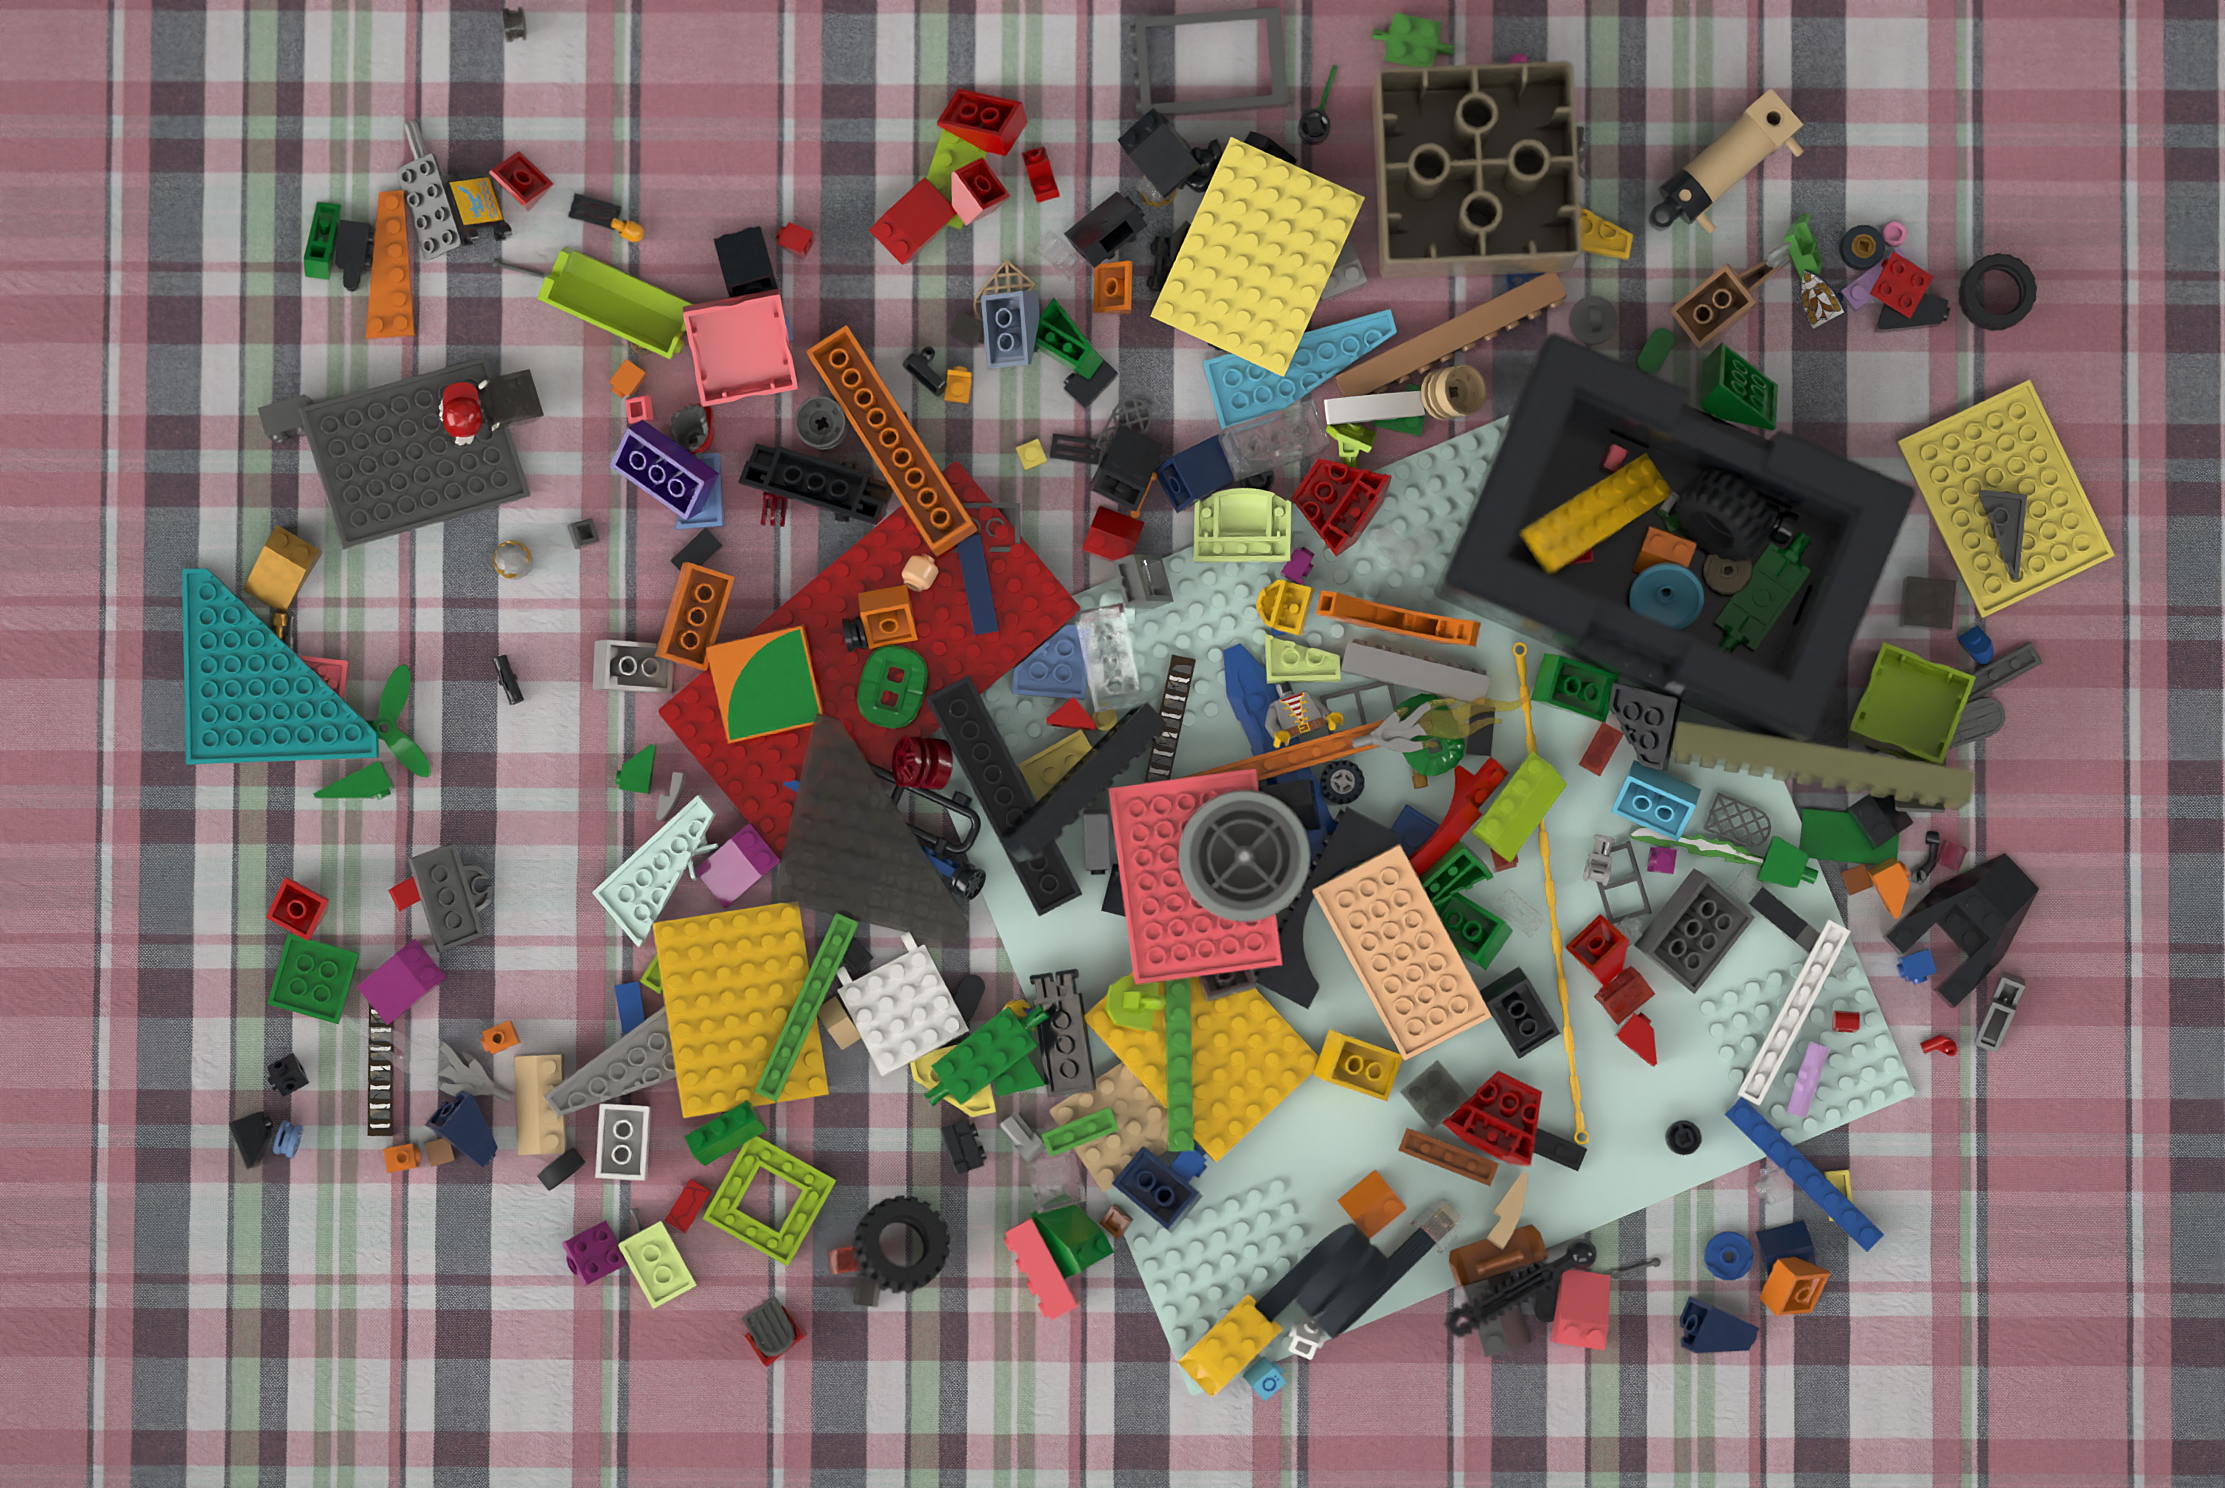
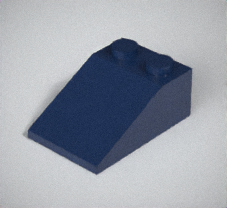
M1142 1146L1112 1183L1113 1186L1171 1234L1203 1197L1195 1188L1144 1146Z

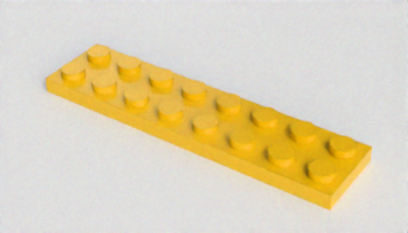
M1645 453L1528 527L1521 534L1547 573L1550 574L1670 496L1669 492H1672V490Z

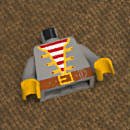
M1288 681L1276 686L1280 699L1269 705L1265 721V728L1271 737L1275 739L1274 746L1280 747L1281 742L1288 746L1290 739L1316 731L1325 726V722H1328L1330 730H1335V722L1341 726L1343 725V716L1339 712L1329 710L1315 697L1309 695L1307 691L1294 694Z

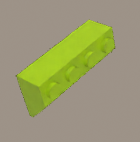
M1532 751L1475 826L1471 834L1511 862L1568 784L1552 765Z

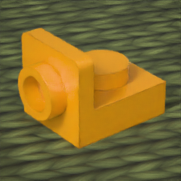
M953 366V370H947V388L944 401L969 404L972 373L967 372L968 368Z

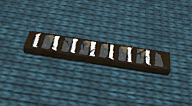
M1172 654L1159 715L1167 724L1161 729L1164 733L1152 744L1144 784L1170 780L1196 659Z
M369 1003L367 1136H393L394 1021L387 1026Z

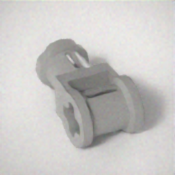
M1594 834L1595 845L1593 853L1589 854L1586 861L1582 880L1587 881L1589 879L1602 882L1604 886H1607L1612 867V857L1609 856L1612 844L1615 843L1616 839Z

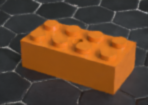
M683 562L655 656L691 668L707 671L709 659L706 647L715 644L735 577L690 562ZM692 612H695L697 616L694 621L690 617Z

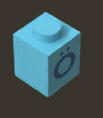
M1265 1356L1242 1375L1264 1401L1269 1399L1287 1383L1281 1375L1284 1370L1275 1360L1270 1363Z

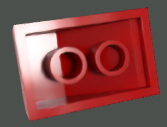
M958 88L936 123L937 126L984 152L1007 156L1028 121L1023 104L1020 101Z
M924 177L885 212L869 231L902 265L910 263L957 215V212L943 194Z

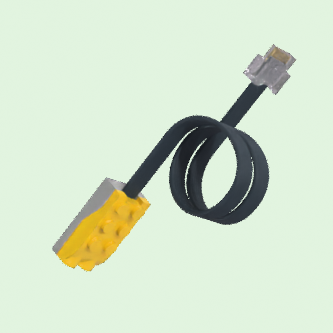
M1443 1198L1433 1209L1427 1206L1410 1223L1413 1228L1419 1229L1389 1258L1376 1245H1370V1239L1356 1224H1345L1319 1242L1258 1302L1247 1293L1177 1363L1210 1397H1213L1283 1330L1273 1319L1295 1298L1296 1303L1310 1317L1321 1313L1317 1319V1324L1330 1338L1334 1339L1362 1317L1431 1248L1434 1247L1441 1254L1458 1237L1454 1232L1466 1220Z

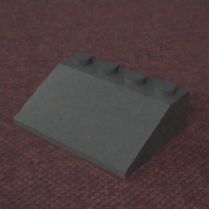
M1693 868L1633 946L1695 994L1755 917L1707 875Z

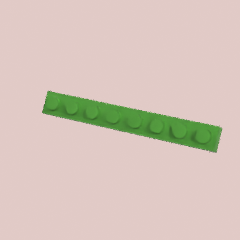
M838 913L835 914L754 1091L756 1094L778 1102L859 925L858 922Z
M1190 977L1165 980V1001L1167 1002L1165 1006L1168 1152L1194 1151Z

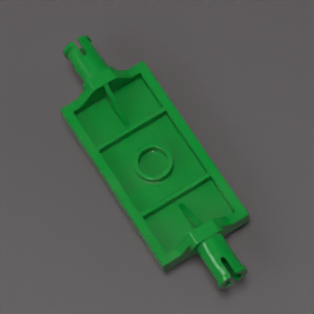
M1799 532L1789 548L1784 550L1772 542L1768 545L1753 567V577L1748 586L1732 596L1714 622V624L1726 631L1727 634L1719 648L1727 649L1726 651L1733 653L1739 643H1743L1753 651L1757 649L1811 572L1809 568L1800 562L1801 555L1812 542L1810 537L1807 536L1801 544L1800 542L1805 537V534Z
M1039 1004L1025 1017H1018L1011 1007L1007 1006L939 1059L931 1067L939 1076L941 1082L924 1094L926 1099L932 1098L928 1102L934 1107L948 1094H952L961 1106L1039 1045L1031 1034L1033 1032L1032 1029L1049 1017L1047 1012L1041 1013L1045 1009Z

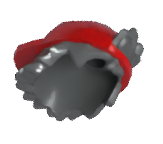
M690 403L688 406L683 405L682 410L673 413L670 431L675 443L699 460H702V453L709 449L715 435L712 425L713 409L711 406L702 407L701 403Z

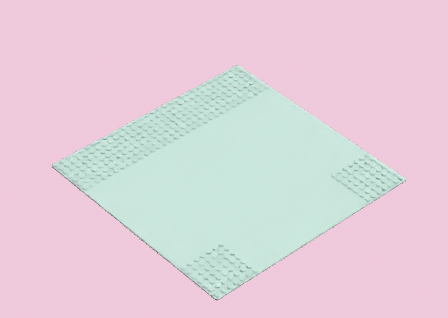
M1509 415L1373 471L1392 476L1384 502L1357 542L1337 557L1296 504H1293L1291 555L1295 548L1301 550L1302 547L1315 554L1310 562L1314 566L1307 578L1303 575L1300 578L1304 581L1303 586L1311 587L1315 591L1302 636L1288 633L1275 636L1274 638L1292 641L1297 645L1307 648L1312 647L1340 655V668L1346 644L1348 641L1352 642L1354 638L1366 641L1369 647L1376 648L1377 644L1391 647L1390 652L1400 654L1401 650L1415 653L1414 658L1424 660V657L1428 656L1439 659L1438 664L1448 666V662L1463 665L1462 670L1471 672L1472 668L1487 671L1486 675L1491 676L1484 703L1486 707H1495L1491 757L1503 766L1509 774L1478 809L1483 815L1463 835L1461 840L1487 865L1494 878L1484 879L1473 884V888L1467 891L1463 889L1458 893L1505 921L1513 932L1486 971L1463 956L1461 958L1479 991L1520 966L1560 1034L1518 1059L1493 1017H1490L1406 1061L1402 1059L1388 1101L1324 1081L1312 1073L1217 1163L1207 1153L1203 1156L1207 1159L1204 1163L1207 1166L1206 1170L1199 1178L1194 1175L1187 1182L1203 1197L1172 1234L1115 1186L1108 1189L1106 1193L1111 1205L1116 1203L1134 1219L1124 1232V1236L1176 1362L1247 1293L1258 1302L1325 1237L1345 1224H1355L1337 1200L1374 1170L1379 1173L1407 1208V1210L1370 1239V1245H1376L1387 1258L1439 1208L1442 1209L1446 1204L1448 1205L1442 1211L1444 1212L1450 1206L1445 1214L1453 1209L1447 1216L1449 1217L1455 1211L1450 1219L1456 1214L1458 1215L1452 1221L1454 1222L1459 1216L1460 1218L1455 1222L1456 1225L1343 1333L1456 1287L1449 1265L1450 1251L1487 1239L1489 1233L1501 1219L1493 1213L1522 1172L1527 1174V1186L1524 1205L1515 1229L1532 1224L1541 1233L1545 1248L1547 1249L1767 1157L1724 1114L1742 1097L1737 1093L1810 954L1753 908L1749 902L1764 887L1817 932H1822L1827 920L1846 928L1817 859L1809 858L1806 866L1819 871L1815 883L1811 884L1800 880L1798 887L1795 889L1757 881L1756 878L1761 866L1748 863L1725 862V858L1705 857L1690 854L1687 848L1670 844V849L1677 850L1674 874L1648 872L1647 865L1650 847L1656 848L1661 846L1632 839L1630 837L1631 833L1643 826L1611 812L1633 761H1638V755L1632 744L1628 743L1620 728L1621 724L1616 715H1613L1609 709L1606 723L1531 700L1532 710H1530L1533 734L1536 737L1538 756L1552 765L1568 784L1544 816L1545 831L1548 832L1551 878L1554 880L1557 902L1555 909L1557 925L1561 934L1564 978L1567 981L1570 1027L1573 1028L1576 1074L1579 1075L1582 1099L1580 1100L1581 1112L1584 1115L1585 1131L1589 1134V1140L1586 1144L1581 1145L1574 1141L1576 1130L1573 1113H1575L1574 1101L1571 1099L1568 1052L1565 1051L1562 1005L1559 1003L1555 954H1553L1550 930H1552L1550 911L1546 902L1544 881H1546L1538 839L1539 824L1511 862L1472 835L1471 832L1528 756L1525 737L1527 735L1525 714L1522 711L1519 689L1521 687L1520 675L1517 674L1516 658L1512 653V647L1518 642L1524 643L1527 647V653L1525 654L1527 667L1526 681L1530 690V698L1533 694L1544 653L1561 655L1606 672L1609 671L1439 599L1434 593ZM1194 546L1162 559L1174 602L1155 609H1137L1135 625H1109L1101 618L1099 610L1101 596L1108 590H1120L1117 578L1073 595L1072 598L1080 606V611L980 694L1016 766L1079 731L1078 729L1046 725V718L1070 699L1012 694L1014 669L1066 624L1091 626L1085 700L1076 699L1091 719L1098 707L1109 706L1116 712L1118 722L1131 708L1146 702L1159 714L1172 654L1196 659L1170 780L1253 757L1250 750L1252 747L1241 722L1237 720L1227 698L1223 650L1241 643L1266 670L1265 634L1273 635L1271 627L1263 622L1260 614L1257 612L1256 603L1261 590L1274 583L1275 580H1286L1293 583L1280 575L1287 562H1194ZM1321 590L1338 592L1402 609L1481 622L1476 647L1432 643L1415 637L1395 635L1373 628L1358 627L1316 615ZM1518 645L1515 647V652L1519 655L1523 654L1524 648ZM1340 672V682L1290 683L1294 694L1307 691L1309 695H1312L1321 702V695L1379 681ZM1619 676L1617 681L1618 683L1653 691ZM1387 685L1359 692L1367 724L1385 720L1394 712ZM1393 685L1398 706L1410 697L1421 693L1429 694ZM1354 693L1326 700L1329 710L1339 712L1343 716L1342 726L1335 722L1336 729L1333 730L1334 733L1362 726ZM1437 696L1439 699L1444 700L1447 707L1452 711L1453 717L1458 722V728L1462 732V740L1465 744L1463 750L1464 757L1458 764L1475 775L1488 760L1489 756L1466 754L1470 706L1474 704ZM1681 703L1677 723L1684 722L1754 734ZM1426 715L1421 716L1416 722L1419 723L1424 731L1432 727ZM1327 725L1316 731L1298 736L1301 743L1327 736L1329 734ZM941 728L929 737L945 739L947 741ZM1098 728L1095 731L1082 730L1091 747L1108 732ZM1438 738L1426 741V747L1430 754H1435L1442 750ZM1152 740L1145 745L1147 750L1139 758L1136 759L1134 757L1128 762L1131 766L1123 774H1117L1112 778L1114 783L1109 788L1144 784L1153 744ZM1382 746L1310 767L1312 774L1316 775L1320 784L1321 775L1330 763L1338 760H1348L1358 765L1359 769L1363 772L1365 782L1364 790L1355 801L1343 805L1332 803L1321 791L1331 817L1335 819L1340 809L1345 811L1346 807H1349L1390 829L1406 804L1440 825L1449 810L1455 788V768L1437 776H1427L1428 787L1414 789L1412 776H1414L1413 768L1408 764L1403 753ZM952 750L953 767L947 785L940 792L941 795L952 799L955 790L973 798L969 808L976 811L979 815L981 828L974 845L966 852L969 862L975 866V869H982L986 873V880L981 891L1027 1002L1034 1008L1033 1000L1037 999L1036 987L1031 985L1030 975L1051 972L1055 982L1056 971L1078 969L1079 977L1075 979L1077 993H1082L1086 1015L1108 994L1109 985L1122 976H1128L1133 971L1126 917L1101 911L1113 863L1119 865L1109 788L1104 792L1101 790L1095 795L1097 800L1089 808L1086 809L1084 807L1078 813L1081 816L1072 825L1067 824L1061 830L1064 833L1056 840L1082 895L1039 917ZM1670 754L1667 771L1661 772L1702 789L1696 807L1682 835L1693 838L1700 833L1708 840L1718 838L1720 842L1729 841L1735 847H1744L1749 853L1765 857L1773 836L1783 839L1798 849L1800 848L1802 823L1784 781L1772 779L1773 775L1766 773L1763 777L1748 775V770L1742 769L1738 773L1724 771V766L1715 765L1714 769L1699 767L1700 762L1691 761L1690 765L1675 763L1676 758H1671ZM1018 768V770H1019V772H1020V774H1021L1023 780L1025 781V783H1026V785H1027V787H1028V789H1029V791H1030V793H1031V795H1032V797H1033L1035 803H1037L1038 801L1036 800V798H1035L1034 794L1032 793V791H1031L1029 785L1027 784V782H1026L1025 778L1023 777V775H1022L1020 769ZM1266 779L1258 781V787L1268 786ZM1717 793L1757 807L1766 813L1771 823V832L1768 839L1759 846L1749 847L1704 830L1703 828ZM1722 798L1724 805L1732 802L1730 800ZM1719 799L1716 803L1714 810L1719 807H1722ZM1738 804L1740 811L1748 809L1747 807ZM1735 805L1726 808L1729 816L1738 813ZM948 809L961 843H963L971 828V821L969 818ZM1108 809L1110 870H1105V875H1091L1090 871L1085 870L1083 810ZM1723 809L1715 812L1718 821L1727 818ZM1753 810L1756 818L1762 816V814ZM1750 811L1742 814L1745 822L1753 820ZM1713 815L1711 816L1708 825L1715 823ZM1739 816L1731 819L1734 827L1742 824ZM1765 818L1758 820L1761 829L1768 826ZM1728 820L1720 823L1723 832L1731 829ZM1755 822L1747 825L1750 834L1758 831ZM1717 825L1709 828L1720 833ZM1744 827L1736 830L1739 839L1747 835ZM1768 830L1763 831L1764 836L1767 835ZM1733 831L1728 834H1725L1729 837L1736 839ZM1760 833L1752 836L1755 844L1763 840ZM1594 834L1615 838L1616 841L1612 844V847L1624 844L1627 841L1631 842L1652 911L1651 914H1644L1612 924L1629 939V944L1622 971L1605 987L1592 977L1565 948L1599 914L1607 919L1596 881L1582 880L1586 861L1589 857L1588 854L1593 853L1595 845ZM1749 838L1742 840L1744 843L1751 844ZM1627 848L1610 853L1609 857H1612V867L1608 884L1635 876ZM1370 858L1349 864L1343 869L1344 871H1347L1367 861ZM1693 868L1707 875L1755 917L1695 994L1633 946ZM1309 869L1307 875L1311 876L1313 871ZM1637 881L1604 890L1613 918L1645 909ZM1303 889L1299 891V893L1296 896L1297 898L1300 897V895L1303 892ZM1314 897L1305 918L1303 943L1307 963L1320 988L1309 1009L1256 983L1258 976L1254 975L1257 968L1250 969L1256 989L1318 1056L1321 1054L1329 1029L1400 1054L1316 897ZM1290 904L1275 914L1277 929L1283 918L1288 920L1292 913V911L1288 910ZM1849 935L1760 1106L1745 1099L1792 1146L1911 1097L1915 1093ZM1834 1010L1859 1012L1860 1029L1856 1033L1833 1032L1832 1017ZM1641 1012L1652 1021L1649 1025L1654 1028L1657 1055L1655 1067L1650 1066L1614 1036L1632 1013L1638 1015ZM1087 1025L1094 1077L1097 1079L1122 1061ZM1809 1042H1813L1829 1048L1807 1117L1803 1118L1788 1113L1786 1110ZM1499 1070L1542 1091L1537 1128L1587 1148V1152L1579 1171L1570 1169L1535 1153L1532 1156L1531 1167L1508 1164L1465 1143L1447 1128L1443 1121L1458 1110L1463 1102L1470 1099L1476 1093V1090ZM1676 1121H1690L1699 1128L1702 1141L1694 1153L1679 1155L1668 1148L1665 1140L1666 1131ZM1406 1128L1499 1163L1491 1186L1398 1151ZM1580 1132L1577 1135V1140L1583 1142L1586 1139V1135ZM1194 1140V1144L1201 1148V1146ZM1167 1150L1157 1158L1169 1167L1181 1151L1168 1152ZM1295 1298L1273 1319L1283 1330L1231 1380L1242 1376L1264 1356L1272 1363L1274 1360L1279 1361L1295 1354L1288 1351L1293 1339L1289 1336L1293 1323L1298 1324L1302 1315L1317 1320L1321 1313L1310 1317L1296 1303ZM1323 1330L1322 1334L1326 1335L1325 1341L1331 1339ZM1178 1364L1189 1393L1197 1395L1205 1392Z

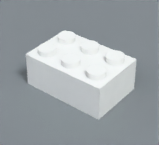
M600 1104L595 1178L647 1180L652 1106Z

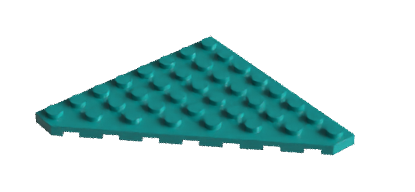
M207 568L182 569L187 765L379 758V733L219 578Z

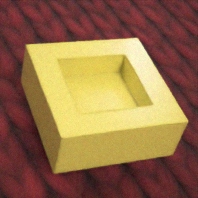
M1038 439L1016 448L1025 471L1048 462Z

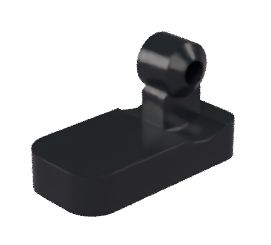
M925 347L918 356L911 353L904 360L902 366L931 393L939 397L947 388V383L927 365L935 356L934 349L932 347Z

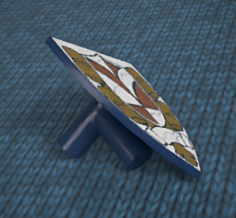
M1805 269L1801 281V297L1806 316L1812 329H1815L1846 312L1842 304L1844 297L1841 293H1836L1820 276Z

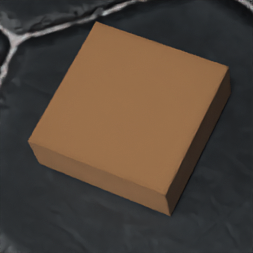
M443 1138L425 1143L431 1167L456 1160L451 1144Z

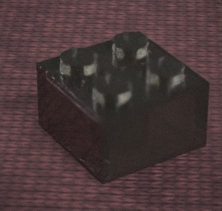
M530 369L488 378L476 386L490 433L533 423L544 416Z
M1912 576L1903 578L1899 627L1938 631L1952 630L1956 580Z
M1435 1060L1399 1091L1430 1129H1434L1470 1098L1438 1060Z

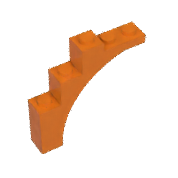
M1322 590L1316 615L1354 626L1373 628L1395 635L1410 636L1446 645L1457 644L1476 647L1481 622L1427 614L1384 605L1338 592Z

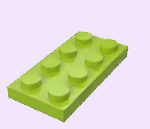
M943 129L927 179L952 204V173L981 157L985 160L987 152ZM957 214L947 226L962 230L964 222Z

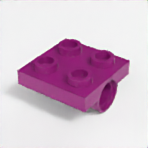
M606 1220L562 1242L568 1254L566 1256L567 1265L574 1275L579 1276L584 1287L628 1264Z

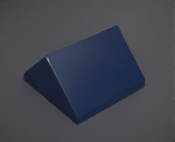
M1804 1220L1756 1232L1768 1278L1773 1270V1265L1780 1258L1796 1257L1816 1265L1814 1246Z

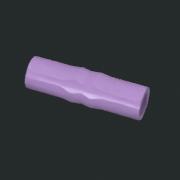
M1809 1042L1786 1112L1803 1118L1807 1117L1829 1048Z

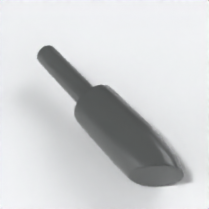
M289 615L288 636L285 637V643L294 651L295 637H292L294 615Z

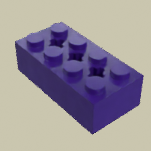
M643 419L627 428L610 464V467L685 520L702 512L719 476L718 472Z

